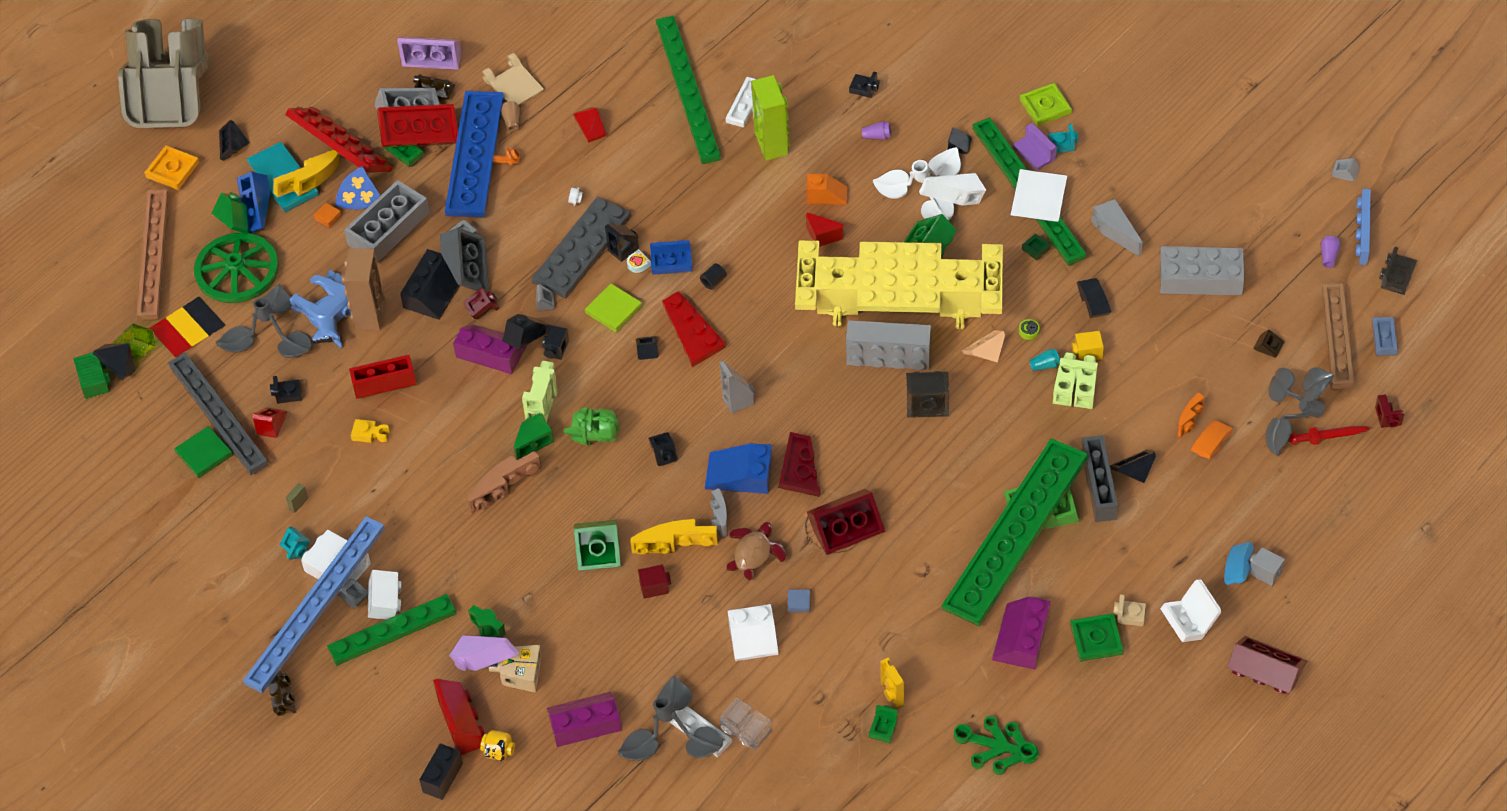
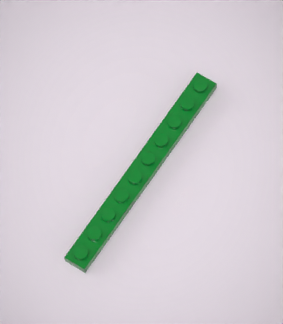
M673 15L656 19V26L701 164L720 161V153L675 17Z
M990 117L972 125L973 131L1016 191L1020 169H1027ZM1060 216L1058 222L1036 219L1068 266L1086 259L1085 251Z

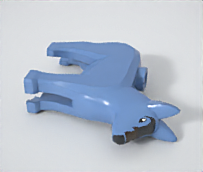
M329 270L325 277L316 274L310 279V283L322 286L328 296H325L316 303H312L295 293L290 298V304L293 305L291 306L292 311L303 313L310 323L318 329L312 337L314 344L334 342L338 347L342 348L337 323L344 316L348 317L351 314V310H348V297H345V285H342V276Z

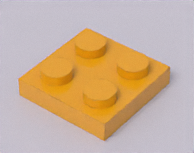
M165 145L144 173L148 179L179 190L200 162L195 156Z

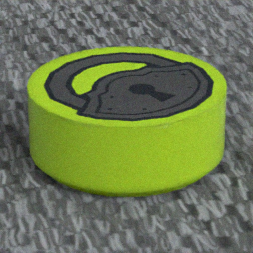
M1032 319L1022 321L1019 325V335L1026 340L1037 338L1040 329L1039 324Z

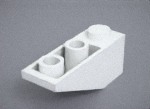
M976 173L926 177L919 193L963 206L979 204L986 189Z

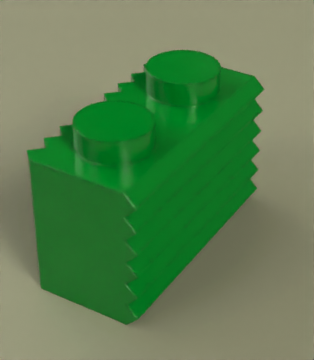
M93 352L73 358L85 399L108 393L107 384H111L108 372H103V369L107 368L106 365L94 356Z

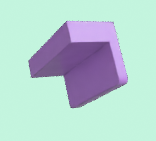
M1033 123L1026 126L1025 137L1014 143V148L1036 170H1039L1056 160L1057 147Z

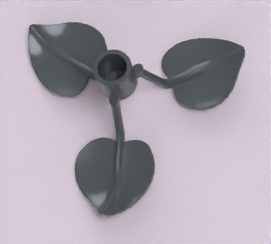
M280 284L273 288L265 297L258 298L253 302L255 313L252 314L251 331L243 326L234 327L216 341L217 346L225 351H245L254 344L251 336L255 334L257 319L262 322H267L271 319L283 340L278 344V351L282 356L290 358L302 355L311 349L312 343L309 337L302 332L295 331L285 337L274 319L273 313L282 314L292 306L290 304L291 297Z
M1318 367L1310 369L1303 380L1302 385L1305 390L1302 392L1304 398L1289 390L1295 381L1294 375L1289 369L1279 368L1275 372L1269 386L1270 398L1275 402H1280L1288 394L1300 400L1299 409L1302 413L1283 415L1281 419L1273 418L1266 429L1265 438L1267 446L1273 454L1279 456L1281 449L1291 435L1292 425L1288 419L1301 417L1308 419L1309 415L1316 418L1322 416L1325 405L1316 399L1329 385L1335 376L1334 374Z
M673 676L653 702L656 712L653 716V735L645 729L634 731L625 739L622 747L618 750V754L633 761L645 760L653 756L659 748L658 742L654 740L658 736L659 720L670 722L674 719L687 737L690 738L686 743V750L690 756L695 758H703L715 753L722 747L723 740L720 734L713 728L700 727L692 735L677 717L675 710H682L687 707L692 700V694L686 685L676 676Z

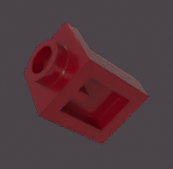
M480 288L463 302L474 319L479 318L491 307L496 311L499 309L496 303L498 299L491 291L487 292L483 288Z
M1386 394L1378 395L1375 410L1381 428H1394L1402 425L1404 411H1393L1392 403L1388 402Z

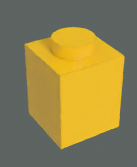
M1100 331L1075 334V342L1071 343L1072 353L1077 355V360L1084 361V356L1087 355L1095 356L1096 360L1103 359L1104 347Z

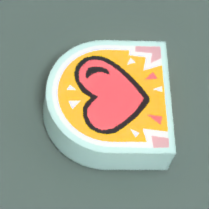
M637 250L627 258V266L631 272L640 273L651 267V261L640 250Z

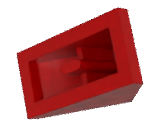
M807 212L806 228L812 240L819 241V247L843 240L844 224Z
M267 407L254 413L252 419L257 435L277 438L287 411Z

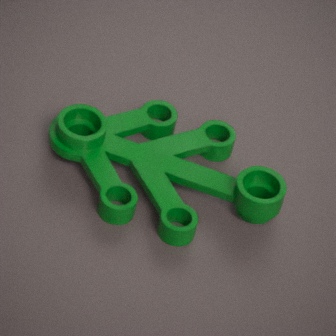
M988 716L984 719V728L990 731L995 739L972 733L971 728L966 724H959L954 729V740L957 743L966 744L970 742L992 748L981 754H974L971 757V765L975 769H981L984 766V762L1006 752L1014 755L1004 760L998 759L994 761L993 772L996 775H1003L1006 772V768L1019 762L1031 764L1038 759V748L1033 743L1024 740L1019 732V726L1015 722L1006 724L1005 733L1008 737H1013L1017 745L1008 743L997 725V719L993 716ZM988 722H993L994 725L989 726V725H987V723H988ZM1015 728L1016 730L1011 732L1008 729ZM1029 752L1031 755L1027 756L1024 753ZM979 759V760H981L982 762H981V763H975L974 760ZM1001 765L1003 768L997 769L996 766Z

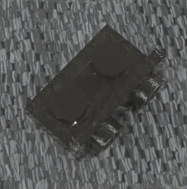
M1394 247L1393 252L1387 255L1385 261L1387 267L1382 268L1379 279L1382 280L1381 288L1405 295L1417 260L1398 255L1399 248Z

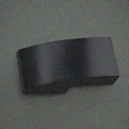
M1097 278L1077 282L1082 302L1085 301L1090 318L1105 316L1111 313L1106 295Z

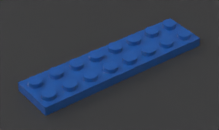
M465 91L445 206V216L485 217L493 169V156L496 151L502 114L501 109L504 102L503 92Z

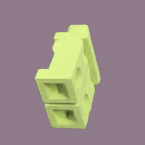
M1066 352L1064 358H1060L1053 391V404L1071 406L1074 385H1076L1074 407L1093 409L1098 366L1095 356L1087 355L1084 356V361L1076 360L1074 353Z
M542 361L540 367L534 366L531 391L524 392L522 401L525 420L540 413L547 423L553 404V397L557 396L558 391L554 363Z

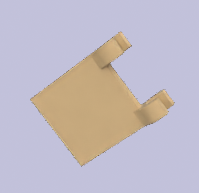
M515 53L507 56L508 60H510L508 62L510 69L495 77L490 68L482 71L485 75L483 77L484 82L491 85L496 92H503L505 102L513 101L518 106H521L544 92L543 87L524 68Z

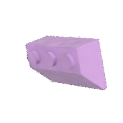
M419 37L398 38L397 43L402 67L459 70L462 56L460 40Z

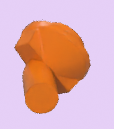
M507 147L505 156H493V163L518 164L520 163L519 158L521 156L516 148Z

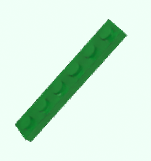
M445 594L327 645V648L335 665L338 666L454 616L456 611L448 595Z

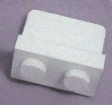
M1200 579L1194 581L1181 601L1164 603L1160 608L1182 642L1203 639L1221 614L1220 607Z

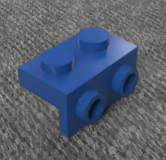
M689 240L650 243L652 275L692 272Z

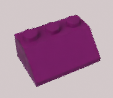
M473 324L462 327L453 342L456 358L509 374L513 373L527 345L517 349L502 341L503 333Z
M1026 597L1007 603L992 657L993 661L1036 669L1050 615V601Z
M611 692L547 708L557 747L622 731L616 702Z

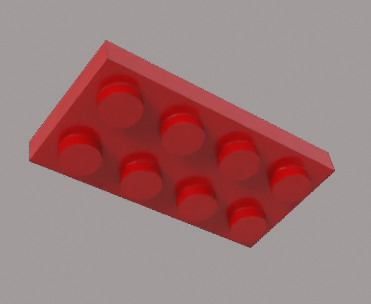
M454 104L379 107L377 109L382 147L456 144L458 129Z

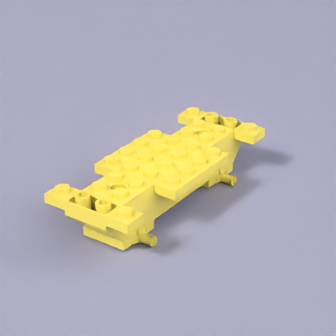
M799 240L795 310L817 309V314L833 316L834 326H837V320L838 326H841L842 316L858 315V311L940 313V317L955 318L956 328L959 329V323H961V329H963L964 319L981 317V314H1002L1003 244H982V260L941 259V243L860 242L859 257H819V241Z

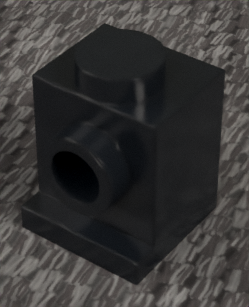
M548 324V335L544 336L542 347L545 349L543 354L547 358L561 360L569 342L567 328Z

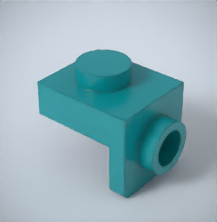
M288 527L279 545L288 552L286 557L289 560L301 559L307 551L310 540L296 528Z

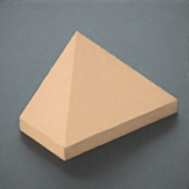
M994 330L963 349L962 352L966 355L998 362L1005 333L1004 331Z

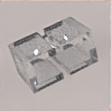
M736 697L720 715L721 728L728 735L738 736L739 741L744 746H750L756 750L772 732V721L757 710L750 715L752 707Z

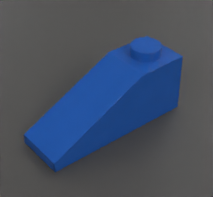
M249 172L237 177L240 200L247 207V233L250 234L264 228L270 197L267 175L256 172Z

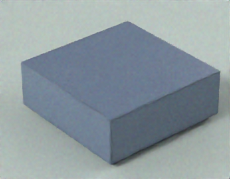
M788 590V612H810V590Z

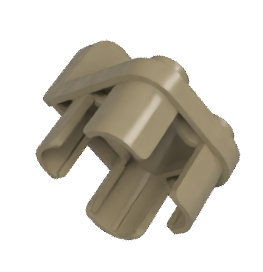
M159 19L138 20L132 24V30H125L128 61L119 69L118 81L121 112L124 120L129 125L137 128L186 127L194 123L201 112L199 78L203 77V73L210 67L209 52L205 51L202 19H183L181 22L182 31L170 32L168 34L169 51H164L162 26Z

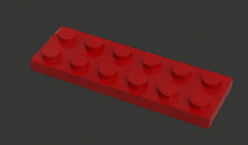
M315 107L287 109L285 114L287 117L357 167L363 166L367 173L391 172L393 164L388 162L385 156L377 154L371 146L364 145L358 137L347 133L344 127L333 123V119L323 116L319 109Z

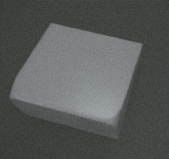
M1355 158L1336 160L1331 175L1354 182L1360 167Z

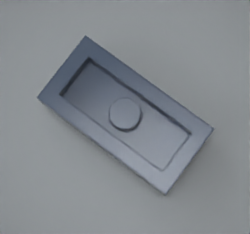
M1373 317L1372 328L1376 356L1397 355L1394 317Z

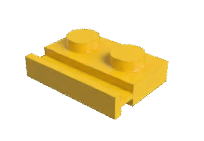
M886 658L880 661L881 685L886 686L884 694L889 702L892 701L895 707L898 708L904 705V681L893 665L890 666V659Z

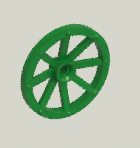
M231 233L214 239L200 251L194 263V276L199 289L209 298L224 303L245 302L261 295L272 285L278 273V258L273 246L264 238L250 233ZM241 242L257 245L239 254ZM234 243L233 252L230 254L219 249L222 246ZM262 250L266 251L270 257V262L248 260V258ZM211 254L225 260L204 265ZM246 267L266 268L269 271L260 282ZM224 268L209 285L203 280L202 273ZM228 274L231 275V293L214 290ZM243 274L255 287L238 293V275Z

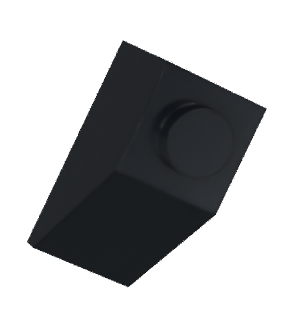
M607 224L605 226L608 252L618 260L624 261L639 249L638 235L634 230H630L624 225Z

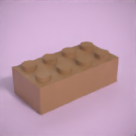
M350 248L349 255L345 256L344 265L346 272L342 273V285H345V297H348V310H351V322H354L356 330L380 331L385 295L374 249Z

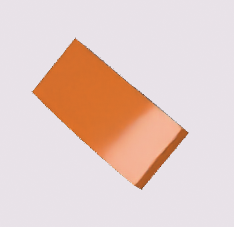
M1199 392L1188 402L1180 416L1178 437H1182L1185 433H1190L1195 428L1196 417L1204 410L1205 397Z
M1214 420L1195 441L1191 451L1198 453L1201 457L1210 459L1220 451L1221 443L1231 436L1233 428Z

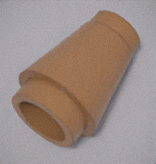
M509 101L502 105L501 113L507 130L514 132L519 129L520 107L516 102Z

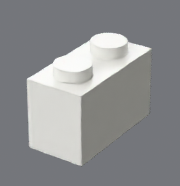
M372 570L368 586V618L387 620L394 617L396 612H400L401 599H398V594L401 592V581H398V572Z

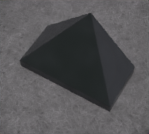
M229 120L219 130L220 160L222 161L250 143L232 120Z
M129 343L105 344L92 353L122 380L136 371Z
M1146 449L1110 465V468L1145 483L1156 454Z

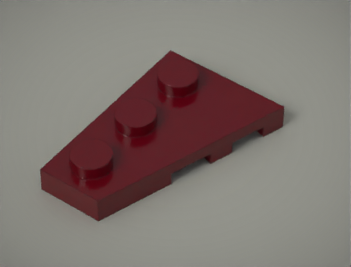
M790 432L778 488L819 497L820 487L817 482L818 476L817 470H815L811 436Z

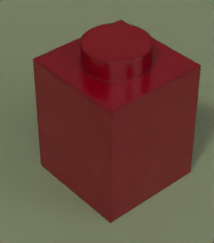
M663 564L638 569L643 599L669 594L668 585L672 583L670 573L665 572Z

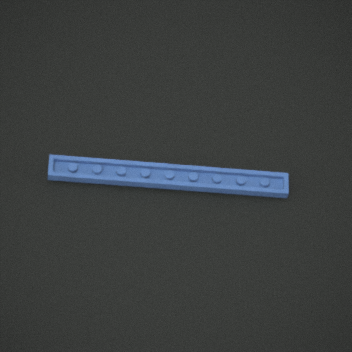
M367 516L363 519L243 679L244 685L263 694L385 530L383 524Z

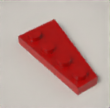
M679 291L662 300L666 314L674 326L676 335L680 339L692 367L726 348L725 342Z

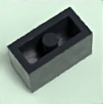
M441 743L439 744L419 779L423 793L441 800L444 799L463 765L460 750Z

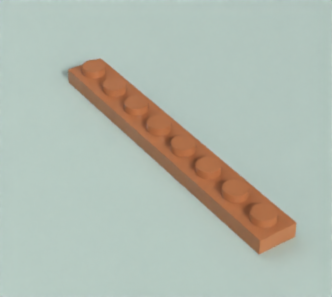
M167 189L147 191L137 305L138 321L157 320L159 317L168 206Z

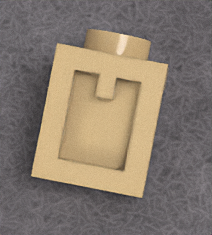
M1120 594L1119 602L1115 601L1114 615H1118L1117 623L1143 626L1146 603L1124 601V595Z

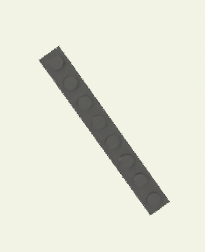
M184 353L169 361V368L248 473L252 475L268 466L267 459L189 356Z

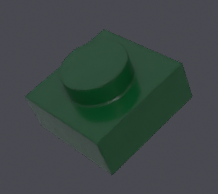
M1035 233L1022 244V250L1037 261L1050 250L1051 244Z

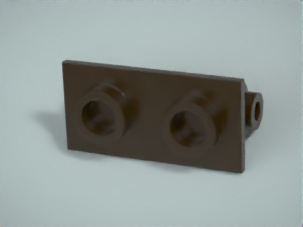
M421 74L415 75L413 82L416 83L414 88H435L438 98L448 100L455 87V84H452L447 79L434 78V80H431V77L422 76Z
M281 671L278 672L268 686L270 695L273 697L271 698L273 712L278 716L284 715L286 710L296 713L294 706L295 698L290 688V677Z

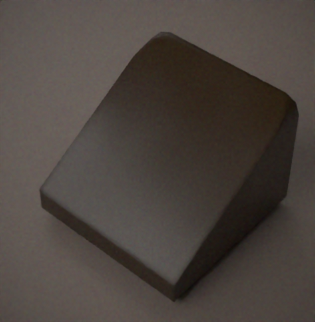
M1267 330L1259 336L1253 349L1275 358L1281 350L1284 341L1271 330Z

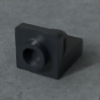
M873 71L871 77L855 74L849 87V93L871 98L874 91L878 90L880 80H877V72Z
M273 376L270 392L271 396H275L277 404L302 401L299 379L279 382L278 377Z
M669 432L648 438L658 466L678 460L674 442Z

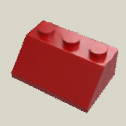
M434 679L433 683L438 703L456 749L460 750L461 755L480 749L485 732L482 725L478 726L476 720L479 718L475 707L471 708L469 702H472L468 689L464 690L461 682Z

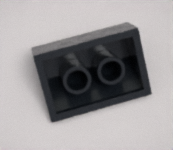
M430 249L426 250L400 293L404 309L438 320L441 318L460 286L441 253Z

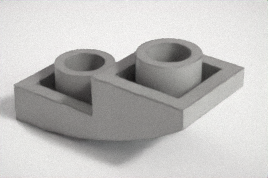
M720 489L711 491L712 500L710 505L714 518L711 520L712 526H717V532L719 531L721 536L725 538L728 532L726 505Z

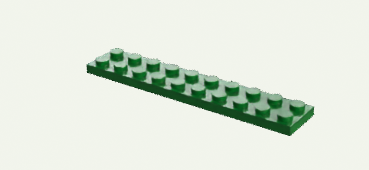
M1050 438L941 605L942 610L978 627L981 626L1088 460V453Z

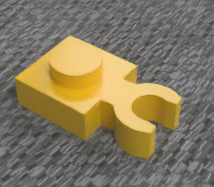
M355 419L351 440L372 443L373 438H377L380 442H387V436L381 433H389L390 429L385 424L377 427L376 421Z

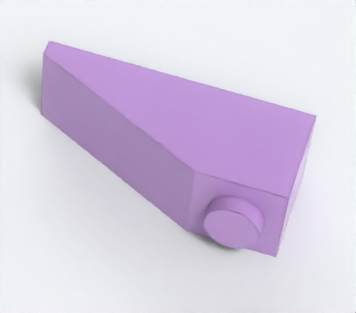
M462 635L449 656L455 662V666L462 671H476L517 656L519 652L507 638Z

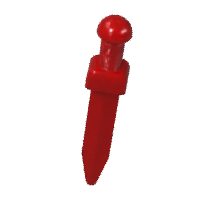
M1349 426L1318 431L1317 427L1309 429L1308 433L1296 435L1292 433L1289 437V442L1292 445H1296L1299 442L1310 441V444L1317 445L1322 439L1356 435L1370 428L1367 426Z

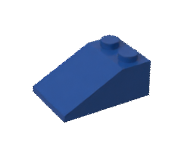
M750 443L710 452L705 489L768 494L772 466V445Z

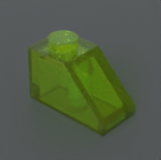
M132 323L112 344L129 343L133 359L143 358L155 347L153 330Z

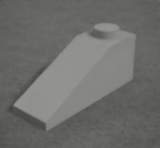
M1115 199L1093 207L1091 220L1094 227H1098L1101 234L1137 256L1142 255L1143 242Z
M724 361L719 362L722 398L731 414L754 405L753 396L755 395V390L752 384L748 385L745 378Z

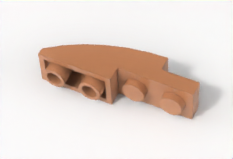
M534 451L517 461L511 455L485 474L468 497L471 513L484 509L496 500L503 499L509 494V485L516 484L522 478L532 475L541 469L537 453Z

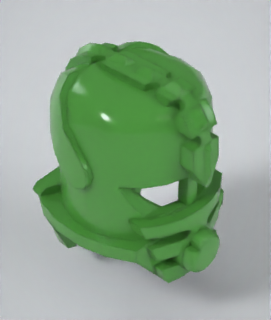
M584 407L573 414L571 427L565 428L563 431L564 434L571 435L572 441L590 446L591 441H615L620 431L617 415L613 410L604 408L599 410L588 409V407Z

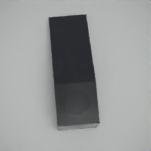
M516 314L507 320L502 341L517 349H521L547 334L548 324L534 317Z

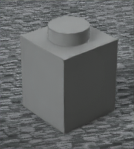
M1262 547L1249 560L1251 565L1249 574L1273 586L1283 571L1285 559Z

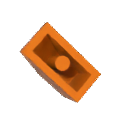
M807 174V204L847 205V186L828 174Z

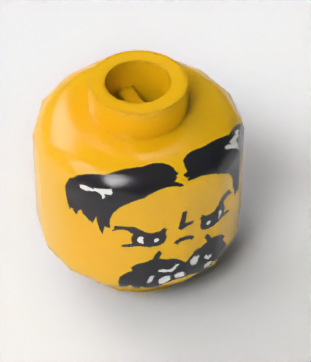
M491 730L488 734H484L480 750L483 751L484 756L488 759L505 761L509 755H513L515 743L512 742V737L509 733Z

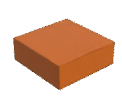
M325 203L313 215L314 220L328 228L342 216L340 210L328 203Z

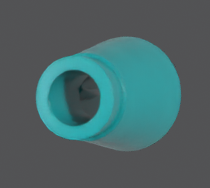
M1049 348L1030 359L1029 363L1032 371L1057 368V365H1060V358L1056 348L1052 350Z

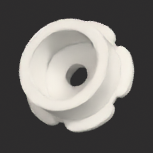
M571 187L568 203L573 204V206L581 202L583 192L579 191V187L577 189Z

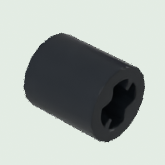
M714 263L700 275V281L710 290L726 278L725 270L717 263Z

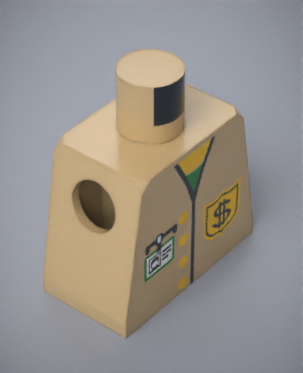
M540 645L516 646L515 648L519 652L517 656L489 666V672L500 673L502 685L536 692L542 659Z

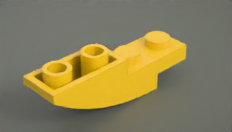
M335 150L328 151L305 160L303 168L274 178L273 193L277 198L293 191L300 196L316 188L335 172L339 166L340 154Z
M695 519L660 524L631 537L632 553L667 554L675 553V545L684 547L690 545H718L717 526H696Z

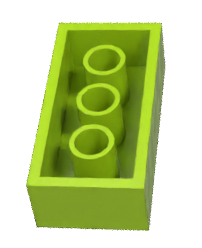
M774 75L752 80L754 133L765 161L786 156L790 146L787 135L790 131L786 122L789 121V116L786 110L788 102L786 96L782 97L781 84L776 82Z

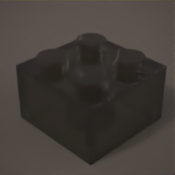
M948 372L906 373L907 418L949 416Z

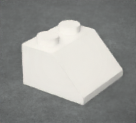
M771 604L728 611L735 661L779 655Z

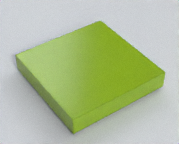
M1055 83L1020 95L1019 100L1036 126L1072 114V108Z
M610 284L585 308V313L617 333L642 308V302Z

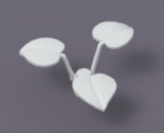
M955 147L936 155L930 160L929 164L924 160L915 161L912 164L910 178L903 170H892L874 179L873 183L876 189L885 197L892 199L903 197L907 194V186L912 184L913 178L923 183L926 177H930V174L934 177L938 175H957L961 169L958 149ZM930 197L931 200L926 201L922 205L921 214L924 219L943 214L949 221L954 214V205L951 202Z

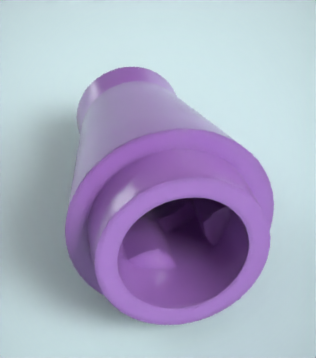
M881 121L867 127H862L863 139L887 140V138H891L890 123Z
M1326 236L1320 243L1322 265L1332 268L1335 266V260L1341 244L1337 237Z

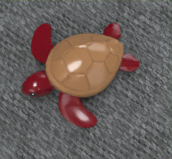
M770 522L763 523L758 532H752L748 528H737L730 532V538L741 540L735 548V560L729 562L726 566L728 571L744 570L745 578L750 581L754 577L753 569L764 564L769 558L770 553L775 555L780 562L785 561L786 553L782 545L777 542L768 541V537L772 533Z

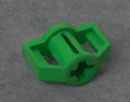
M473 605L468 610L470 621L479 629L481 637L503 638L506 635L504 624L496 619L493 610H482L476 605Z

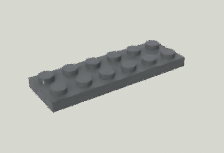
M597 196L532 277V283L535 285L540 284L551 290L554 294L566 299L607 248L605 226L607 224L625 225L631 218V212Z

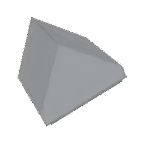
M538 284L536 289L537 311L553 310L555 308L554 293Z

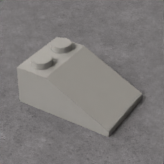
M379 88L374 103L376 111L379 107L440 105L435 88Z

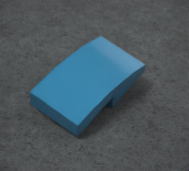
M1251 542L1232 546L1225 567L1224 582L1226 585L1232 583L1239 584L1246 580L1251 570L1248 560L1254 550Z

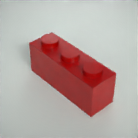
M410 354L349 368L356 399L417 385Z

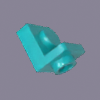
M1068 124V131L1048 133V139L1057 147L1056 153L1075 151V143H1078V133L1073 130L1072 124Z

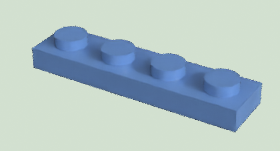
M1362 189L1361 197H1357L1356 209H1360V212H1357L1356 224L1360 225V228L1356 229V240H1359V244H1356L1355 256H1359L1360 265H1367L1369 257L1371 189Z

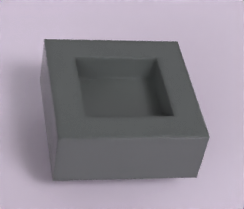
M352 579L339 592L338 596L355 609L367 597L368 591L355 579Z

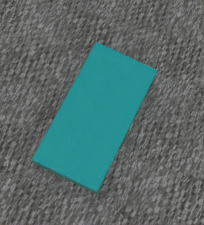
M282 142L247 158V162L254 172L267 175L270 194L284 213L319 195L316 188L300 196L293 191L277 198L273 193L274 178L300 169V166Z

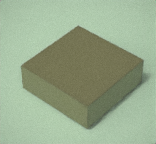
M300 483L286 496L288 508L294 513L308 499L305 486Z

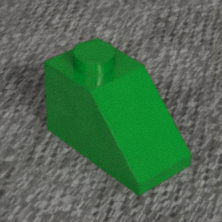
M221 192L211 214L231 230L247 234L246 204L235 193L225 194Z
M540 413L527 418L521 423L513 446L516 460L554 442L552 430Z

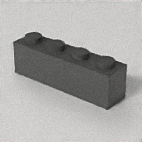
M1104 436L1083 437L1081 451L1088 453L1089 457L1084 464L1095 522L1117 520L1118 503Z

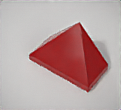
M590 107L573 113L588 143L606 136L597 108Z

